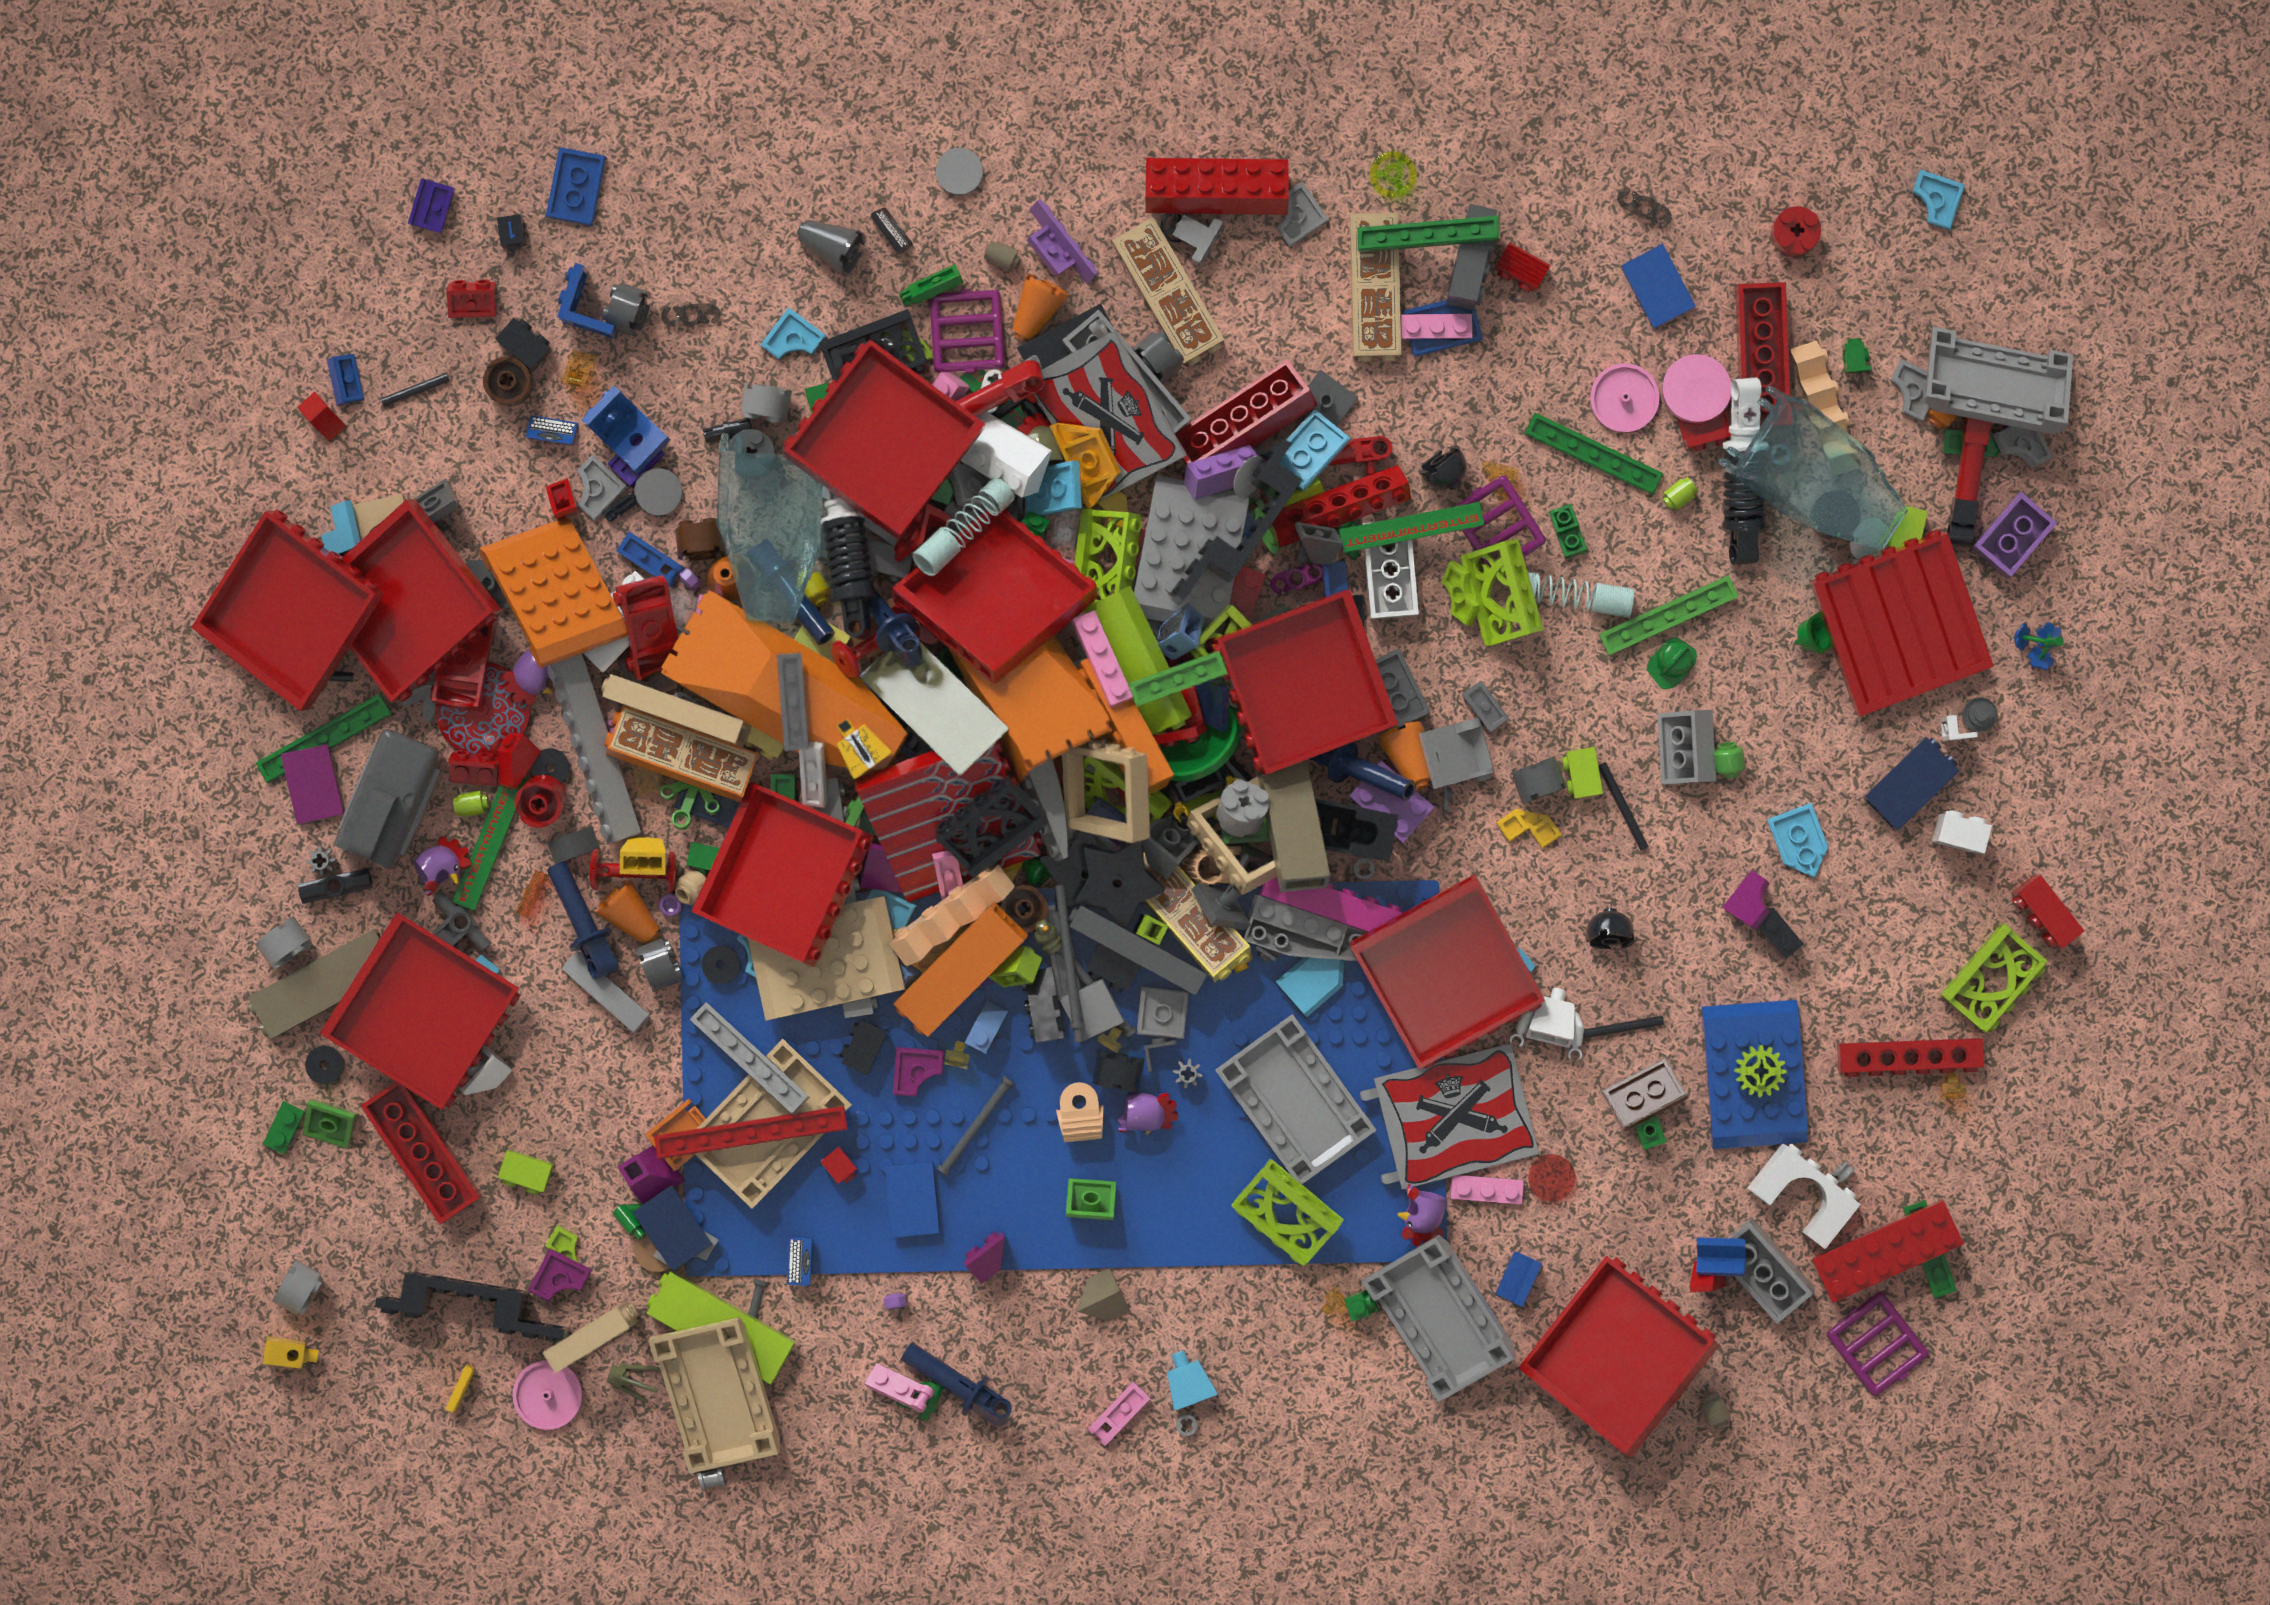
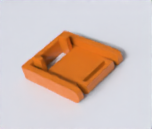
M687 1099L644 1134L655 1149L654 1135L693 1130L706 1120L696 1106L688 1112L686 1111L685 1107H688L692 1102L690 1099ZM695 1154L677 1156L672 1159L664 1158V1160L675 1172Z

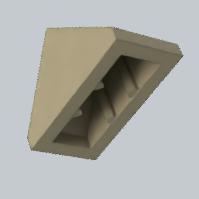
M1110 1268L1088 1278L1077 1312L1110 1321L1130 1311Z

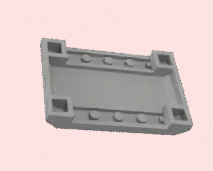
M1933 327L1930 338L1924 402L1933 411L2049 434L2064 431L2067 428L2069 417L2073 354L2050 350L2048 356L1959 339L1956 338V331Z
M1156 475L1134 594L1146 619L1162 623L1168 620L1185 604L1189 603L1205 617L1202 631H1204L1221 611L1229 605L1234 579L1228 583L1206 568L1180 605L1171 601L1174 596L1171 591L1181 578L1186 579L1188 575L1184 572L1195 558L1200 559L1201 555L1198 552L1208 539L1213 540L1218 536L1236 549L1242 540L1249 496L1238 497L1234 491L1225 490L1195 500L1184 485L1183 480ZM1226 620L1214 631L1215 633L1223 634Z
M1293 1014L1215 1069L1288 1172L1301 1184L1376 1131L1373 1124Z
M1440 1235L1361 1281L1373 1301L1378 1299L1428 1377L1426 1384L1438 1402L1517 1357L1513 1342L1449 1242Z

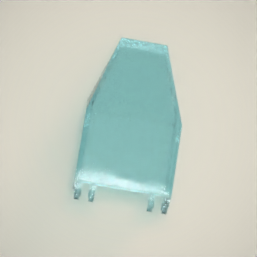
M1767 386L1765 391L1778 401L1773 406L1766 399L1759 398L1758 404L1770 411L1764 423L1744 454L1732 446H1728L1726 449L1730 455L1739 459L1736 466L1723 458L1718 463L1724 470L1733 475L1780 513L1818 532L1883 550L1908 510L1894 487L1890 486L1883 469L1879 468L1874 454L1807 400L1788 396L1771 386Z
M723 433L719 443L716 524L746 620L795 622L805 594V588L808 580L811 578L813 566L820 553L823 485L787 460L783 455L742 453V434H736L735 451H728L729 437L727 433Z

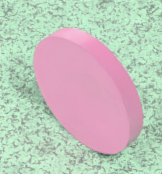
M1693 354L1682 357L1674 362L1665 374L1662 384L1663 400L1668 410L1682 421L1694 424L1709 422L1717 418L1729 403L1731 397L1729 374L1722 364L1709 356Z
M1616 364L1605 369L1594 381L1590 392L1591 409L1597 420L1606 428L1621 433L1633 432L1647 425L1654 417L1659 405V390L1653 377L1643 368L1634 364Z
M541 1360L526 1367L519 1374L513 1388V1402L517 1413L526 1423L538 1429L550 1430L562 1427L575 1417L582 1403V1385L576 1373L569 1366L555 1373L548 1360Z

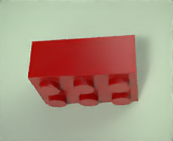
M2032 875L2011 892L2013 904L2019 910L2023 909L2028 914L2026 920L2034 929L2038 928L2042 932L2041 939L2049 948L2063 949L2085 932L2041 875Z

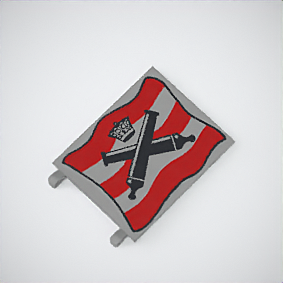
M1098 319L1089 325L1091 332L1098 338L1097 340L1043 370L1040 360L1036 355L1025 360H1034L1040 364L1045 384L1042 390L1035 393V396L1051 424L1057 422L1102 428L1121 473L1098 502L1186 456L1185 451L1116 330L1107 333L1106 325L1102 319Z
M1511 1043L1439 1061L1427 1069L1416 1067L1373 1078L1376 1088L1360 1092L1361 1100L1367 1101L1377 1097L1379 1099L1397 1170L1382 1174L1381 1180L1384 1184L1399 1181L1401 1190L1407 1189L1408 1184L1414 1187L1539 1154Z

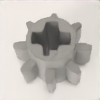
M319 846L318 852L309 851L312 857L306 863L313 866L310 872L314 873L319 869L320 875L324 876L326 869L334 871L331 864L337 861V859L331 858L332 849L323 852V847ZM320 854H322L323 858L327 859V862L323 863L322 867L316 863V859L320 858Z
M1188 1059V1063L1185 1065L1179 1061L1178 1063L1181 1068L1173 1070L1175 1074H1179V1078L1175 1082L1178 1083L1182 1080L1185 1082V1088H1187L1190 1082L1197 1086L1195 1078L1202 1077V1074L1196 1071L1200 1064L1192 1066L1191 1059ZM1186 1067H1191V1071L1195 1072V1075L1190 1076L1189 1080H1185L1184 1075H1181V1071L1186 1070Z

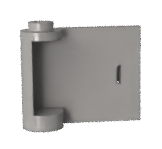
M1480 718L1419 733L1433 789L1476 778L1477 782L1491 778L1490 774L1494 773Z

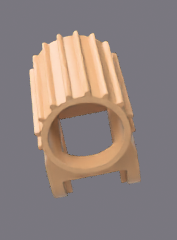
M1226 846L1233 855H1240V852H1242V846ZM1202 848L1194 849L1181 864L1183 865L1182 870L1192 882L1207 886L1209 884L1215 885L1217 882L1223 884L1230 883V879L1224 871L1219 873V868L1213 857ZM1206 857L1208 860V870L1200 877L1198 864Z
M1078 1082L1069 1085L1060 1097L1061 1110H1056L1064 1142L1102 1139L1104 1105L1099 1106L1096 1091L1086 1083ZM1076 1095H1082L1086 1099V1105L1081 1109L1074 1107L1072 1103L1073 1097Z

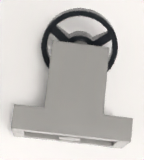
M1166 213L1161 221V231L1166 240L1174 243L1183 241L1196 248L1191 258L1192 264L1201 268L1224 228L1223 222L1214 218L1208 228L1190 218L1188 214H1183L1182 219L1180 214H1175V219L1171 222L1170 228L1165 231L1166 220L1171 215ZM1173 233L1172 236L1178 240H1172L1167 234Z

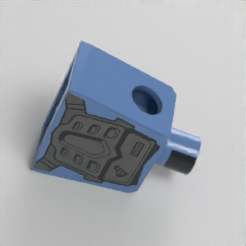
M1189 603L1185 604L1160 626L1157 642L1162 653L1171 660H1175L1196 648L1199 643L1205 617Z

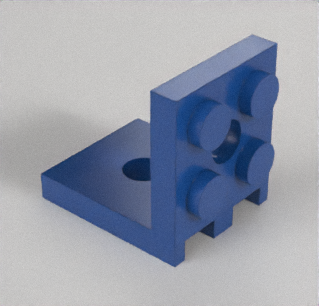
M575 263L574 267H570L567 272L566 281H568L566 291L562 290L558 303L561 306L557 317L563 323L616 340L618 331H616L614 325L575 313L589 273L584 265Z
M615 386L606 391L602 399L594 407L590 408L582 418V421L637 474L670 441ZM637 436H642L641 444L633 446V440Z

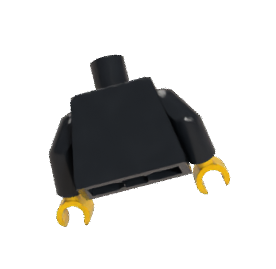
M1226 763L1213 773L1197 780L1185 782L1169 781L1166 789L1172 805L1176 807L1174 815L1180 823H1182L1180 820L1181 814L1186 813L1188 818L1190 815L1188 809L1182 805L1183 802L1191 801L1224 784V781H1227V786H1229L1238 779L1233 778V773Z

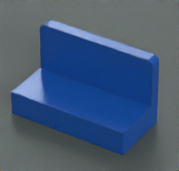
M1332 562L1331 565L1322 564L1325 597L1347 590L1346 562Z
M1697 1237L1696 1273L1698 1275H1745V1239Z
M1515 1251L1496 1290V1295L1523 1307L1542 1263Z

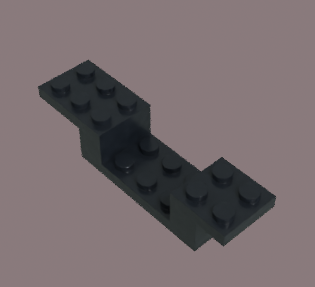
M1285 438L1280 443L1276 441L1265 455L1268 460L1266 462L1262 460L1251 475L1255 478L1251 484L1270 496L1271 499L1262 510L1265 513L1263 518L1259 516L1248 530L1252 533L1250 537L1245 536L1236 549L1218 536L1213 540L1208 539L1198 552L1201 555L1200 559L1195 558L1184 572L1188 575L1186 579L1181 578L1171 591L1174 594L1171 601L1180 605L1206 568L1228 583L1236 577L1302 481L1297 475L1279 464L1291 446V442Z
M413 1271L407 1272L404 1275L400 1298L380 1296L376 1297L375 1307L381 1308V1313L395 1314L401 1311L404 1312L405 1317L418 1318L429 1313L433 1292L447 1294L450 1291H456V1296L470 1298L474 1297V1295H479V1300L497 1301L493 1327L499 1328V1333L512 1335V1333L518 1331L522 1332V1337L536 1339V1337L542 1335L546 1336V1341L559 1343V1341H563V1339L570 1336L571 1327L525 1320L528 1291Z

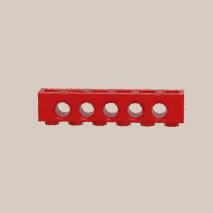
M1396 465L1284 506L1269 527V530L1279 548L1300 540L1294 527L1295 522L1329 528L1338 527L1411 500L1409 482L1400 466Z
M1983 1038L1837 1044L1838 1072L1844 1073V1077H1859V1072H1868V1076H1883L1882 1071H1892V1075H1906V1070H1916V1074H1930V1069H1939L1940 1073H1954V1068H1963V1072H1978V1067H1984ZM1960 1049L1964 1057L1961 1062L1956 1063L1952 1058V1054L1955 1050ZM1936 1050L1940 1054V1059L1937 1063L1933 1064L1929 1061L1928 1056L1931 1051ZM1913 1051L1916 1055V1060L1913 1064L1909 1065L1905 1061V1054ZM1889 1052L1892 1055V1062L1885 1066L1881 1062V1056L1883 1053ZM1861 1053H1866L1869 1058L1865 1066H1860L1857 1062V1057Z

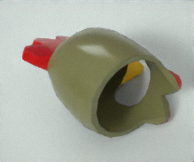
M1036 413L1032 417L1026 416L1023 419V424L1019 425L1017 430L1052 450L1047 466L1066 462L1050 428L1052 424L1048 417L1044 419L1041 413Z

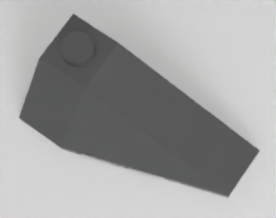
M1174 812L1161 820L1156 819L1152 821L1149 825L1150 838L1142 840L1148 865L1166 880L1200 843L1198 838L1191 834V829L1187 826L1188 817L1184 813L1180 815L1182 823L1177 820ZM1213 817L1205 819L1211 828L1219 822Z

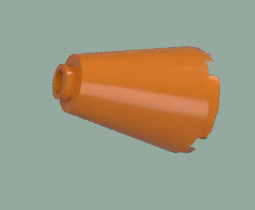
M1027 273L1012 327V330L1016 332L1014 336L1025 342L1028 339H1034L1069 297V294L1065 293L1066 291L1045 279L1038 281L1036 280L1037 276L1031 273Z
M736 554L720 555L708 566L706 583L709 590L728 601H734L745 596L750 590L753 583V572L749 563L741 556ZM726 571H729V576L727 578H723V574Z
M1415 721L1405 723L1406 728L1398 730L1396 726L1384 732L1379 737V745L1398 773L1414 781L1416 784L1415 791H1419L1428 787L1431 778L1419 738V733L1424 732V727L1421 722Z
M626 879L621 882L624 887L620 890L615 887L599 903V909H595L594 912L640 943L653 942L660 935L657 932L660 927L633 883Z

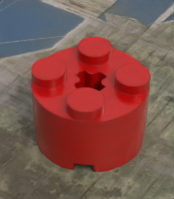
M1801 206L1785 209L1775 219L1771 227V240L1782 254L1789 257H1799L1807 254L1815 247L1821 236V224L1817 214ZM1794 227H1798V231H1801L1797 237H1795L1794 232H1791Z
M534 775L520 788L515 797L514 806L520 819L526 825L534 828H543L554 823L566 808V787L556 778L549 775Z

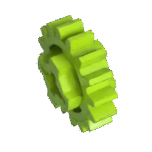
M1759 1045L1758 1051H1755L1751 1046L1749 1047V1054L1744 1051L1741 1052L1744 1057L1743 1060L1736 1059L1735 1061L1740 1065L1739 1068L1734 1069V1072L1740 1074L1735 1080L1743 1082L1740 1087L1742 1090L1747 1087L1749 1088V1095L1757 1091V1096L1762 1097L1763 1091H1765L1770 1096V1089L1773 1088L1778 1091L1777 1083L1785 1082L1781 1078V1074L1787 1073L1786 1070L1781 1069L1785 1061H1778L1780 1053L1777 1052L1772 1055L1771 1047L1764 1051L1763 1045ZM1756 1056L1755 1062L1750 1066H1746L1748 1060ZM1765 1056L1773 1061L1775 1067H1770L1766 1063ZM1759 1064H1761L1762 1068L1766 1069V1073L1761 1074V1078H1759V1074L1754 1072L1755 1069L1759 1068ZM1745 1075H1750L1754 1079L1755 1086L1747 1081ZM1770 1076H1775L1773 1081L1765 1086L1766 1080Z

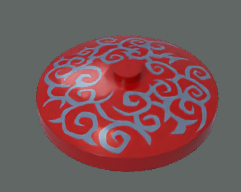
M488 662L482 711L435 706L438 727L444 738L454 748L468 751L469 754L479 755L486 752L496 756L502 740L510 732L525 734L530 722L531 705L528 706L524 699L519 703L512 700L514 692L508 693L504 690V685L507 684V681L502 679V674L510 671L509 669Z

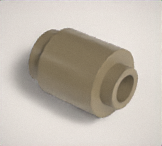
M991 241L985 252L984 259L988 260L989 264L1009 272L1011 268L1016 269L1020 256L1017 255L1018 250L997 241L995 243Z
M1718 1392L1700 1399L1702 1402L1700 1406L1709 1427L1714 1425L1715 1429L1728 1425L1727 1420L1731 1416L1723 1397H1720Z

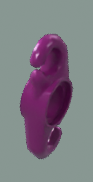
M1309 564L1304 567H1294L1279 572L1270 580L1271 589L1277 594L1282 593V590L1276 586L1278 579L1283 580L1285 583L1284 592H1288L1291 589L1298 590L1319 583L1324 577L1323 567L1320 564H1312L1319 572L1317 577H1313L1310 574L1311 565ZM1293 572H1299L1302 575L1303 581L1301 584L1293 582Z

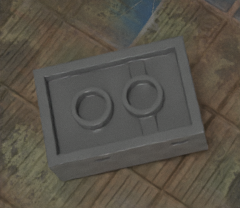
M1400 648L1376 659L1399 724L1396 725L1398 730L1405 728V723L1419 721L1430 716L1431 712Z

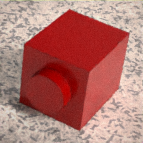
M841 1146L820 1161L838 1184L841 1181L846 1184L856 1176L854 1171L858 1167Z

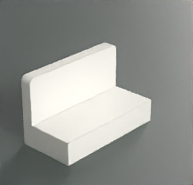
M1956 715L1940 718L1943 742L1978 737L1977 732L1959 734Z

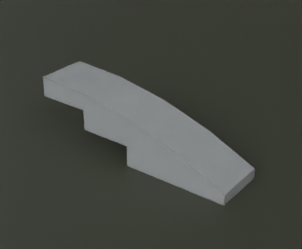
M576 951L562 967L572 979L634 1033L651 1016L608 976L596 980L593 979L579 951Z

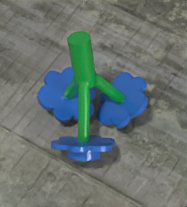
M2047 622L2043 625V628L2037 629L2036 633L2038 636L2033 637L2029 636L2030 628H2028L2027 624L2022 623L2014 636L2016 648L2023 651L2025 646H2028L2029 641L2036 642L2041 647L2045 646L2043 651L2039 647H2033L2027 657L2030 659L2032 667L2047 670L2048 667L2054 664V660L2050 657L2048 651L2053 647L2064 644V639L2060 635L2061 629L2054 627L2053 623Z

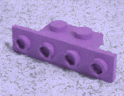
M1039 199L1029 211L1043 228L1027 239L1028 243L1055 277L1073 266L1085 283L1089 284L1098 274L1094 264L1086 258L1080 246L1068 235L1064 225L1059 223L1054 217L1050 207Z

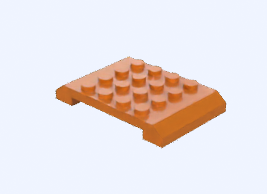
M565 517L479 548V554L489 572L492 571L530 643L529 650L539 669L627 636L624 619L619 609L615 606L614 600L578 532L568 518Z

